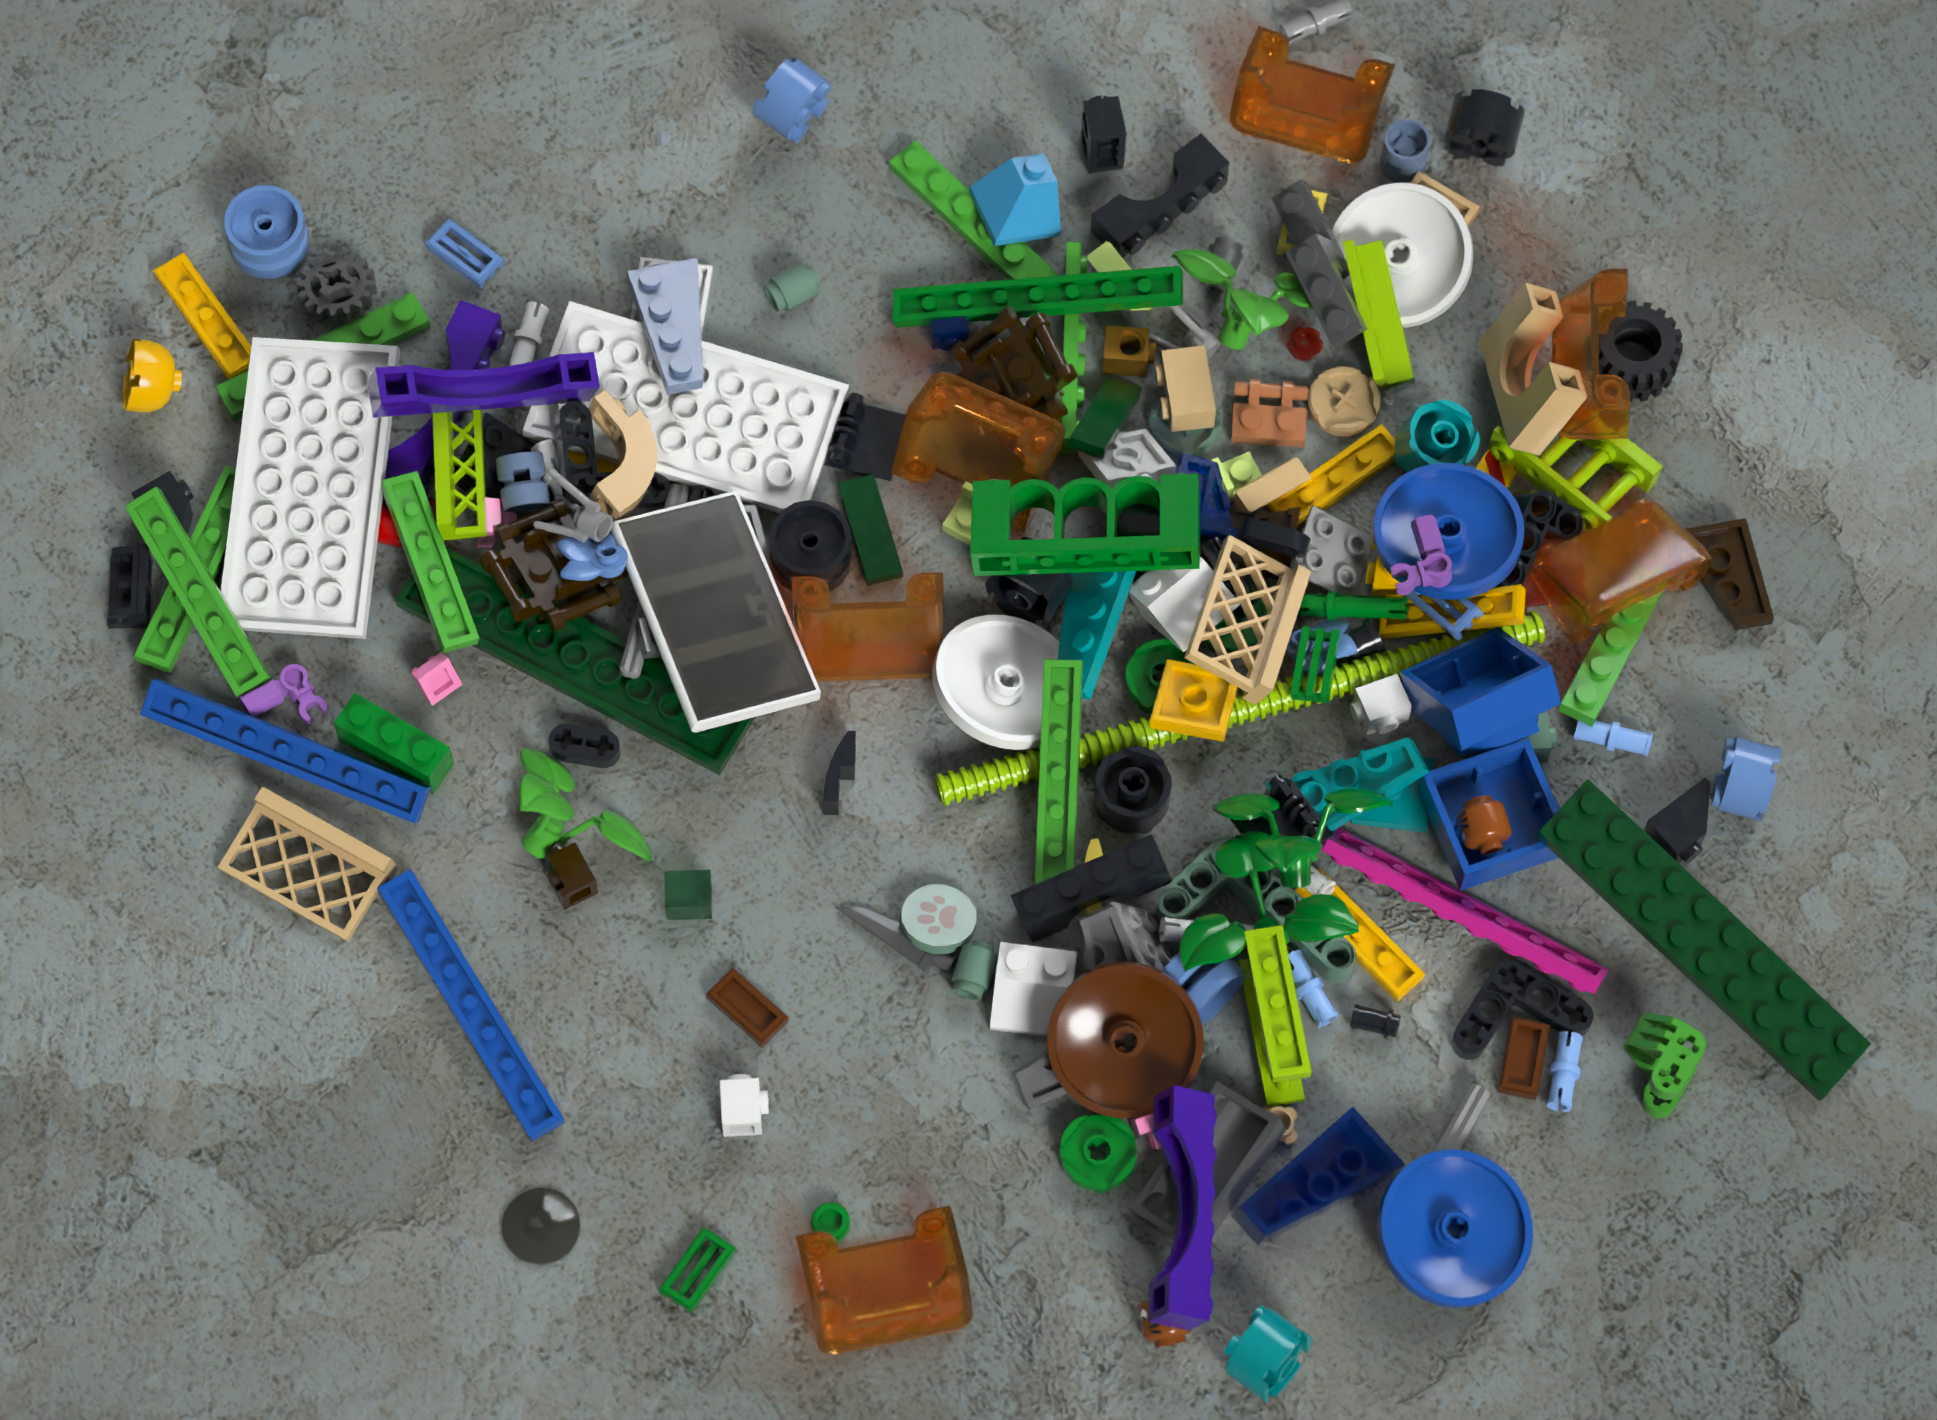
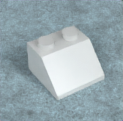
M1200 557V569L1147 571L1131 585L1129 595L1140 615L1182 652H1185L1188 648L1213 570ZM1221 582L1220 588L1225 599L1235 598L1225 584ZM1240 604L1232 605L1229 607L1231 611H1234L1238 606H1240ZM1220 609L1211 611L1210 618L1214 626H1216L1224 618Z
M1000 942L990 1030L1047 1037L1053 1009L1062 993L1074 981L1077 952Z

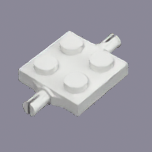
M1147 429L1119 432L1103 459L1078 451V456L1096 479L1106 483L1110 489L1116 483L1128 477L1145 476L1160 483V475L1176 473V465Z

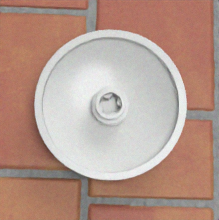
M1392 183L1373 188L1351 202L1341 213L1332 229V233L1345 259L1346 256L1342 243L1344 241L1353 239L1357 246L1378 240L1383 241L1403 328L1421 325L1444 313L1459 298L1469 280L1473 265V243L1468 226L1451 201L1428 187L1412 183ZM1348 276L1343 281L1356 304L1351 278Z
M984 615L962 622L945 637L933 663V686L941 707L960 729L988 745L1012 750L1039 747L1041 744L1044 659L1057 660L1059 641L1041 627L1029 621L1007 615Z

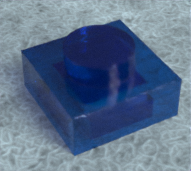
M967 316L931 320L930 338L932 350L942 349L950 351V347L957 341L964 342L969 338Z

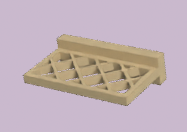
M1228 535L1223 541L1184 658L1244 690L1242 698L1256 705L1273 691L1311 571L1301 565L1296 566L1292 570L1233 536ZM1231 551L1242 556L1247 568L1235 569L1230 559ZM1266 569L1279 576L1276 586L1268 588L1260 571ZM1250 574L1258 591L1247 594L1239 578L1240 576ZM1230 580L1237 597L1226 600L1220 588V583ZM1261 597L1268 612L1266 616L1258 618L1250 600ZM1240 603L1248 621L1237 624L1229 606ZM1220 609L1227 627L1216 630L1210 618V613ZM1252 627L1258 640L1257 645L1248 647L1240 630ZM1231 633L1238 651L1227 654L1219 636ZM1210 639L1218 657L1210 658L1199 652L1198 649L1201 641ZM1242 657L1248 669L1246 677L1235 671L1231 663L1232 659Z
M262 786L254 799L257 802L217 868L349 942L378 894L377 888L383 885L387 878L391 879L398 866L390 857ZM261 815L274 822L276 835L256 841L254 827ZM281 826L290 830V832L282 833ZM298 836L304 838L309 853L288 859L284 840ZM249 837L251 843L244 844ZM278 842L283 861L262 866L258 848ZM313 844L322 848V850L314 852ZM253 850L257 868L240 872L231 867L238 853ZM329 854L338 857L341 871L320 877L316 858ZM311 860L315 879L294 884L290 866ZM345 862L354 866V868L346 870ZM285 868L289 886L276 890L268 888L264 873ZM365 872L374 877L366 892L352 894L348 876ZM259 875L260 883L250 877ZM343 878L347 897L326 902L322 884ZM317 885L321 904L309 908L300 906L296 891ZM291 893L292 901L282 895ZM361 900L358 907L356 908L355 901ZM349 903L352 917L343 930L332 924L328 909ZM323 911L325 919L314 913Z

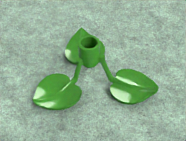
M1185 249L1177 251L1171 256L1195 279L1212 285L1222 284L1225 287L1224 308L1221 313L1225 321L1219 332L1218 340L1229 348L1242 350L1245 348L1251 332L1258 336L1270 328L1285 324L1289 315L1276 302L1280 297L1286 296L1294 305L1313 308L1297 275L1294 273H1280L1276 275L1274 284L1279 289L1270 298L1260 297V295L1245 289L1232 290V281L1230 279L1235 278V269L1225 259L1212 252L1199 249ZM1231 302L1235 306L1234 309H1231Z
M524 748L520 752V761L528 772L522 777L519 785L520 811L540 813L521 839L522 846L530 854L544 859L546 853L556 843L565 845L569 839L595 825L598 826L600 833L611 842L640 856L647 863L651 861L648 845L638 828L625 817L608 810H604L600 817L593 816L564 834L562 831L564 828L562 821H570L574 816V810L571 804L559 794V789L571 793L575 787L573 776L561 762L545 753Z

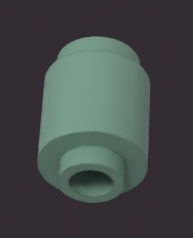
M799 263L771 278L770 283L764 286V292L775 311L779 312L783 309L788 311L818 295L817 286L821 283L817 273L811 266L806 268L804 264Z
M973 940L971 945L965 944L962 946L951 979L954 983L952 991L955 994L970 1000L979 1001L982 999L983 993L988 992L998 962V955L993 952V946L977 940Z

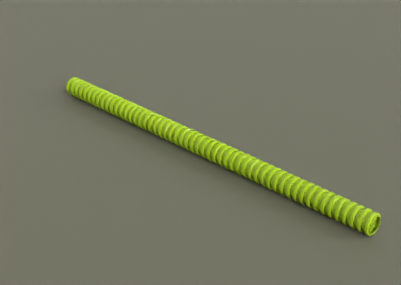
M1535 610L1530 611L1528 616L1524 614V624L1499 627L1526 646L1533 645V641L1537 643L1544 642L1545 629L1543 621ZM1496 627L1473 629V631L1464 630L1462 631L1463 637L1459 641L1452 636L1442 635L1440 640L1431 638L1429 643L1420 641L1416 647L1414 644H1409L1405 650L1403 647H1398L1394 653L1392 650H1387L1383 656L1380 653H1376L1372 659L1369 656H1365L1361 662L1355 659L1352 660L1350 665L1347 662L1341 663L1339 668L1335 665L1329 701L1333 700L1335 695L1338 698L1344 697L1346 692L1349 695H1353L1355 688L1398 674L1400 679L1401 671ZM1309 673L1303 678L1301 691L1306 692ZM1317 675L1315 693L1321 692L1323 675ZM1291 677L1285 678V683H1281L1280 680L1276 681L1273 691L1256 705L1242 698L1244 690H1241L1240 695H1236L1228 729L1232 728L1233 723H1236L1237 726L1243 725L1244 720H1247L1249 723L1254 722L1255 717H1258L1260 720L1265 719L1266 714H1270L1271 717L1276 716L1277 711L1287 713L1289 708L1298 710L1300 705L1309 707L1312 701L1291 699ZM1145 717L1139 718L1138 723H1135L1134 720L1128 721V726H1124L1122 723L1117 724V729H1112L1110 726L1105 728V732L1095 730L1094 735L1091 736L1089 733H1084L1083 738H1080L1079 768H1086L1088 763L1091 766L1097 765V761H1103L1109 754L1121 751L1125 747L1139 746L1153 750L1154 745L1164 747L1165 742L1175 744L1176 739L1180 738L1181 741H1185L1190 735L1150 728V719L1146 720ZM1040 746L1036 751L1032 748L1027 749L1025 754H1022L1021 751L1015 752L1014 757H1011L1009 754L1004 755L1003 760H999L998 757L993 758L992 763L989 764L987 761H982L981 766L978 767L976 764H971L970 769L967 770L964 767H960L956 773L953 770H949L945 776L942 773L936 774L935 785L940 802L944 806H949L950 801L953 800L955 803H960L961 798L964 797L967 800H971L975 794L978 797H982L986 791L992 794L995 793L997 788H1000L1001 791L1007 790V785H1011L1014 788L1018 787V782H1023L1025 785L1029 784V779L1039 781Z

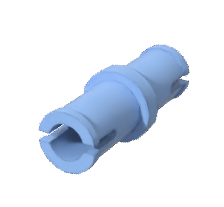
M1578 721L1574 740L1607 746L1606 750L1613 752L1616 748L1648 757L1653 733L1620 727L1621 723L1615 721L1612 724L1595 721L1593 727Z
M1300 949L1289 953L1297 999L1303 1000L1316 1022L1317 1028L1331 1023L1330 1019L1335 1020L1339 1017V1014L1335 1011L1322 989L1324 986L1322 979L1315 977Z
M1568 1031L1558 1034L1555 1062L1550 1065L1549 1074L1552 1077L1547 1107L1557 1112L1559 1102L1562 1104V1112L1571 1111L1575 1081L1580 1078L1581 1069L1578 1067V1060L1583 1037L1575 1032L1571 1033L1570 1046L1569 1039H1567Z

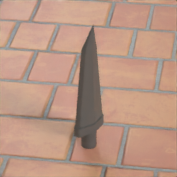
M863 907L836 908L925 972L933 964L950 972L956 963V958L948 954H931L917 949L911 944V940L905 934L904 936L901 924L898 921Z

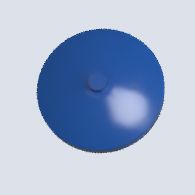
M1437 463L1422 466L1399 477L1382 495L1374 516L1373 541L1377 555L1390 575V567L1395 564L1406 563L1413 566L1416 565L1417 561L1422 560L1411 528V522L1415 518L1430 514L1436 518L1446 550L1445 554L1449 556L1452 562V579L1447 586L1442 588L1416 586L1413 591L1419 594L1449 600L1480 595L1500 584L1511 573L1519 560L1524 539V521L1519 505L1510 491L1501 482L1479 469L1454 463ZM1404 576L1395 578L1398 582H1405L1407 580Z
M1464 1150L1432 1152L1415 1159L1405 1166L1387 1186L1377 1215L1378 1242L1390 1271L1411 1293L1438 1306L1467 1308L1483 1304L1499 1296L1521 1275L1532 1248V1217L1527 1201L1517 1183L1504 1169L1490 1159Z

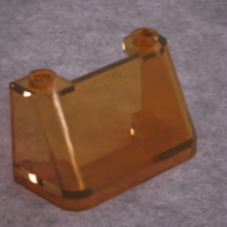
M1258 26L1239 70L1230 110L1231 125L1240 133L1345 163L1354 164L1365 159L1380 118L1396 64L1379 59H1368L1360 64L1355 78L1287 59L1289 54L1287 38L1275 30Z
M1628 269L1602 270L1559 299L1564 318L1552 331V363L1580 370L1587 394V399L1559 431L1558 435L1563 438L1627 439L1630 414L1629 387L1625 380L1619 376L1599 375V334L1607 335L1609 324L1616 317H1626Z
M939 372L928 379L908 406L891 473L911 483L926 482L933 477L935 472L962 484L965 481L973 484V481H986L989 479L1010 480L1011 487L1021 481L1031 479L1048 482L1066 431L1064 426L1054 418L957 375ZM1037 508L1021 512L1015 518L1013 528L1025 532L1031 524Z
M1644 499L1631 506L1627 513L1558 546L1551 543L1539 549L1529 573L1575 645L1591 636V632L1588 629L1591 625L1595 626L1601 622L1605 625L1611 621L1614 614L1668 588L1673 592L1680 587L1685 592L1699 585L1713 559L1707 549L1658 502H1648L1647 499Z
M943 572L916 574L907 583L906 601L830 603L829 587L823 580L812 576L791 577L793 626L816 681L932 677L934 659L944 640Z
M950 1205L928 1209L918 1215L914 1221L913 1235L838 1249L835 1237L827 1232L815 1231L796 1236L815 1337L819 1349L824 1353L840 1354L956 1331L968 1325L972 1320L973 1310L968 1271Z

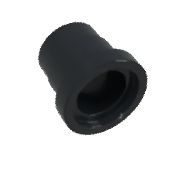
M1369 618L1361 621L1362 625L1347 634L1357 646V654L1349 656L1351 660H1359L1375 652L1381 654L1386 651L1379 633Z

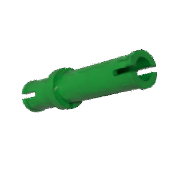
M1329 591L1327 595L1304 594L1297 617H1327L1328 621H1336L1338 617L1406 620L1409 605H1405V603H1408V597L1338 595L1337 591Z

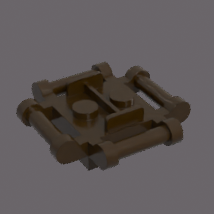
M1006 306L998 312L999 316L964 342L959 340L950 347L953 357L963 370L958 374L945 378L941 382V387L945 395L951 397L969 432L967 438L973 447L981 446L997 436L998 444L1002 450L1010 455L1019 449V443L1053 419L1060 420L1068 414V409L1061 398L1065 395L1063 388L1073 382L1078 374L1074 366L1068 364L1049 329L1051 323L1045 313L1035 314L1023 326L1015 310L1010 306ZM1008 328L1011 336L1005 340L999 338L976 355H972V353ZM1036 337L1038 338V340H1039L1040 344L1042 345V347H1043V349H1044V351H1045V353H1046V355H1047V357H1048L1050 363L1052 364V366H1053V368H1054V370H1055L1054 372H1053V370L1051 369V367H1050V365H1049V363H1048V361H1047V359H1046L1044 353L1042 352V350H1041V348H1040V346H1039V344H1038V342H1037V340H1036ZM969 385L973 388L989 419L984 425H981L963 390Z
M556 499L549 503V507L511 523L501 522L493 526L494 536L502 550H491L485 553L479 562L484 571L492 575L510 605L509 612L515 621H522L537 615L539 620H545L551 631L554 632L564 628V623L603 606L613 607L622 602L619 590L612 582L629 575L626 567L622 574L613 578L597 576L589 581L561 578L560 573L570 559L556 548V543L567 536L538 528L535 529L533 523L535 521L551 522V524L576 529L577 527L574 526L573 519L569 515L568 508L563 499ZM527 532L524 535V541L516 544L513 537ZM504 567H508L526 598H522Z

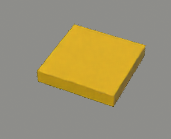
M1167 659L1150 718V728L1224 742L1238 687L1196 664Z

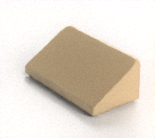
M1294 457L1236 490L1233 508L1236 512L1241 513L1254 512L1309 481L1311 476L1299 458Z

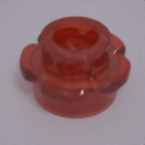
M1298 327L1289 334L1290 340L1287 341V348L1291 355L1299 361L1314 359L1323 348V341L1319 338L1320 334L1314 328L1307 327L1303 329ZM1306 340L1308 341V344L1303 345L1302 341Z

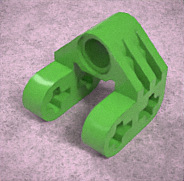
M1652 1013L1641 1014L1623 1045L1625 1052L1645 1074L1650 1076L1643 1092L1641 1103L1644 1111L1655 1118H1664L1674 1111L1693 1078L1706 1048V1040L1701 1032L1672 1016ZM1686 1041L1693 1044L1692 1051L1683 1046ZM1671 1070L1677 1072L1675 1077L1670 1076ZM1653 1095L1664 1099L1666 1102L1661 1103L1660 1106L1653 1103L1655 1098Z

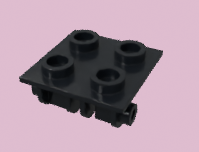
M850 393L849 397L844 399L843 409L838 419L824 465L867 476L874 474L875 478L891 481L910 415L865 405L862 395Z
M486 412L482 418L485 495L489 498L500 499L499 491L504 487V483L497 479L495 459L514 453L532 452L531 449L536 444ZM468 443L459 460L465 463L475 453V447ZM475 464L471 467L474 472H476ZM455 466V472H456V471L459 469L458 466ZM465 474L456 483V486L464 491H469L470 487H476V481L468 474ZM530 476L514 478V482L530 480Z
M1281 775L1273 777L1269 782L1271 789L1264 795L1273 797L1279 802V809L1271 811L1274 814L1279 834L1287 837L1308 836L1314 838L1321 817L1292 779L1283 778ZM1262 816L1250 820L1230 819L1240 834L1248 831H1260L1272 835L1269 822ZM1327 825L1325 826L1320 843L1333 837V833Z

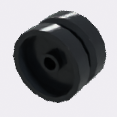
M807 500L793 503L778 514L771 526L769 546L773 573L782 586L795 594L815 596L826 594L843 582L850 570L852 542L849 524L841 512L825 502Z

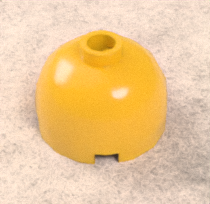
M131 339L126 357V363H129L127 375H124L123 409H125L124 411L138 413L159 410L169 402L172 392L180 391L182 371L175 370L174 357L161 344L149 340Z

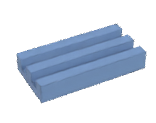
M450 218L425 242L427 250L479 289L485 286L487 278L491 279L495 275L497 268L501 269L505 265L504 259ZM449 231L490 263L488 265L484 264L467 249L457 244L445 234ZM438 242H441L443 245H445L447 248H449L451 251H453L455 254H457L471 266L480 271V273H477L475 270H473L471 267H469L467 264H465L463 261H461L459 258H457L455 255H453L451 252H449L447 249L441 246Z
M1412 591L1406 594L1414 605L1457 641L1463 637L1461 631L1464 628L1469 630L1473 626L1471 621L1475 617L1479 619L1484 614L1468 598L1455 599L1467 609L1462 615L1445 599L1430 597L1457 620L1452 625L1418 596L1419 593Z

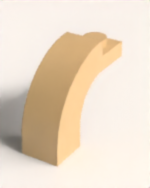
M605 389L593 398L589 410L592 419L616 448L619 466L616 471L595 485L589 499L601 505V511L611 515L614 522L625 519L641 502L656 469L657 447L652 428L641 410L628 417L623 404L617 398H612Z

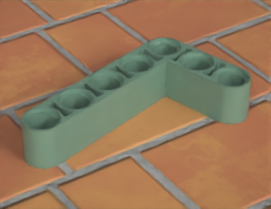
M1222 836L1215 840L1161 891L1156 908V919L1159 925L1162 917L1184 920L1194 919L1226 888L1260 919L1254 890L1245 883V881L1251 879L1250 873L1243 877L1231 878L1220 873L1216 866V852L1223 843L1233 836ZM1273 870L1271 872H1257L1258 879L1264 884L1261 892L1267 918L1274 919L1280 925H1284L1288 914H1278L1272 907L1283 904L1292 911L1289 914H1295V906L1303 898L1292 888L1281 885L1280 877ZM1196 878H1203L1209 882L1210 886L1202 889L1197 888L1191 881ZM1169 903H1176L1183 908V911L1176 914L1169 913L1164 906ZM1344 936L1313 942L1297 941L1289 937L1290 942L1287 945L1293 951L1300 949L1308 965L1329 983H1343L1352 975L1356 952L1355 948ZM1340 956L1345 959L1347 964L1337 967L1330 964L1328 958Z

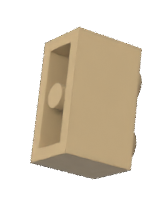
M1205 345L1161 350L1160 364L1154 365L1156 386H1163L1165 397L1160 398V411L1162 420H1169L1170 432L1214 427L1216 407Z

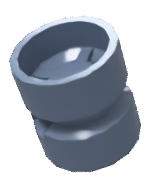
M1401 119L1395 121L1387 128L1380 157V168L1389 180L1395 183H1410L1418 171L1424 173L1431 136L1428 129L1422 123L1413 119Z
M521 452L495 459L497 479L504 483V487L499 491L503 512H527L549 506L548 485L541 481V477L546 474L543 453ZM530 476L528 481L514 482V478Z

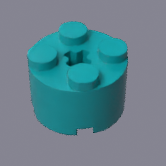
M1436 400L1435 402L1422 405L1397 431L1394 454L1396 464L1406 472L1437 463L1467 465L1476 455L1480 442L1478 430L1475 431L1471 422L1473 420L1472 416L1464 407L1449 400Z
M1261 1305L1250 1317L1248 1322L1250 1326L1242 1337L1238 1334L1235 1335L1226 1346L1224 1354L1229 1359L1225 1365L1226 1374L1263 1401L1268 1402L1269 1394L1275 1398L1295 1376L1302 1365L1297 1361L1298 1355L1301 1350L1308 1354L1312 1344V1337L1275 1310L1267 1309Z

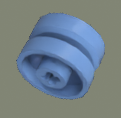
M258 185L242 191L232 199L225 211L224 229L234 262L244 273L258 279H277L289 275L303 263L309 249V235L300 203L289 191L277 186Z
M1180 952L1162 970L1177 980L1189 993L1199 1011L1202 1025H1205L1221 1011L1246 979V972L1232 959L1200 965L1185 971L1182 966Z

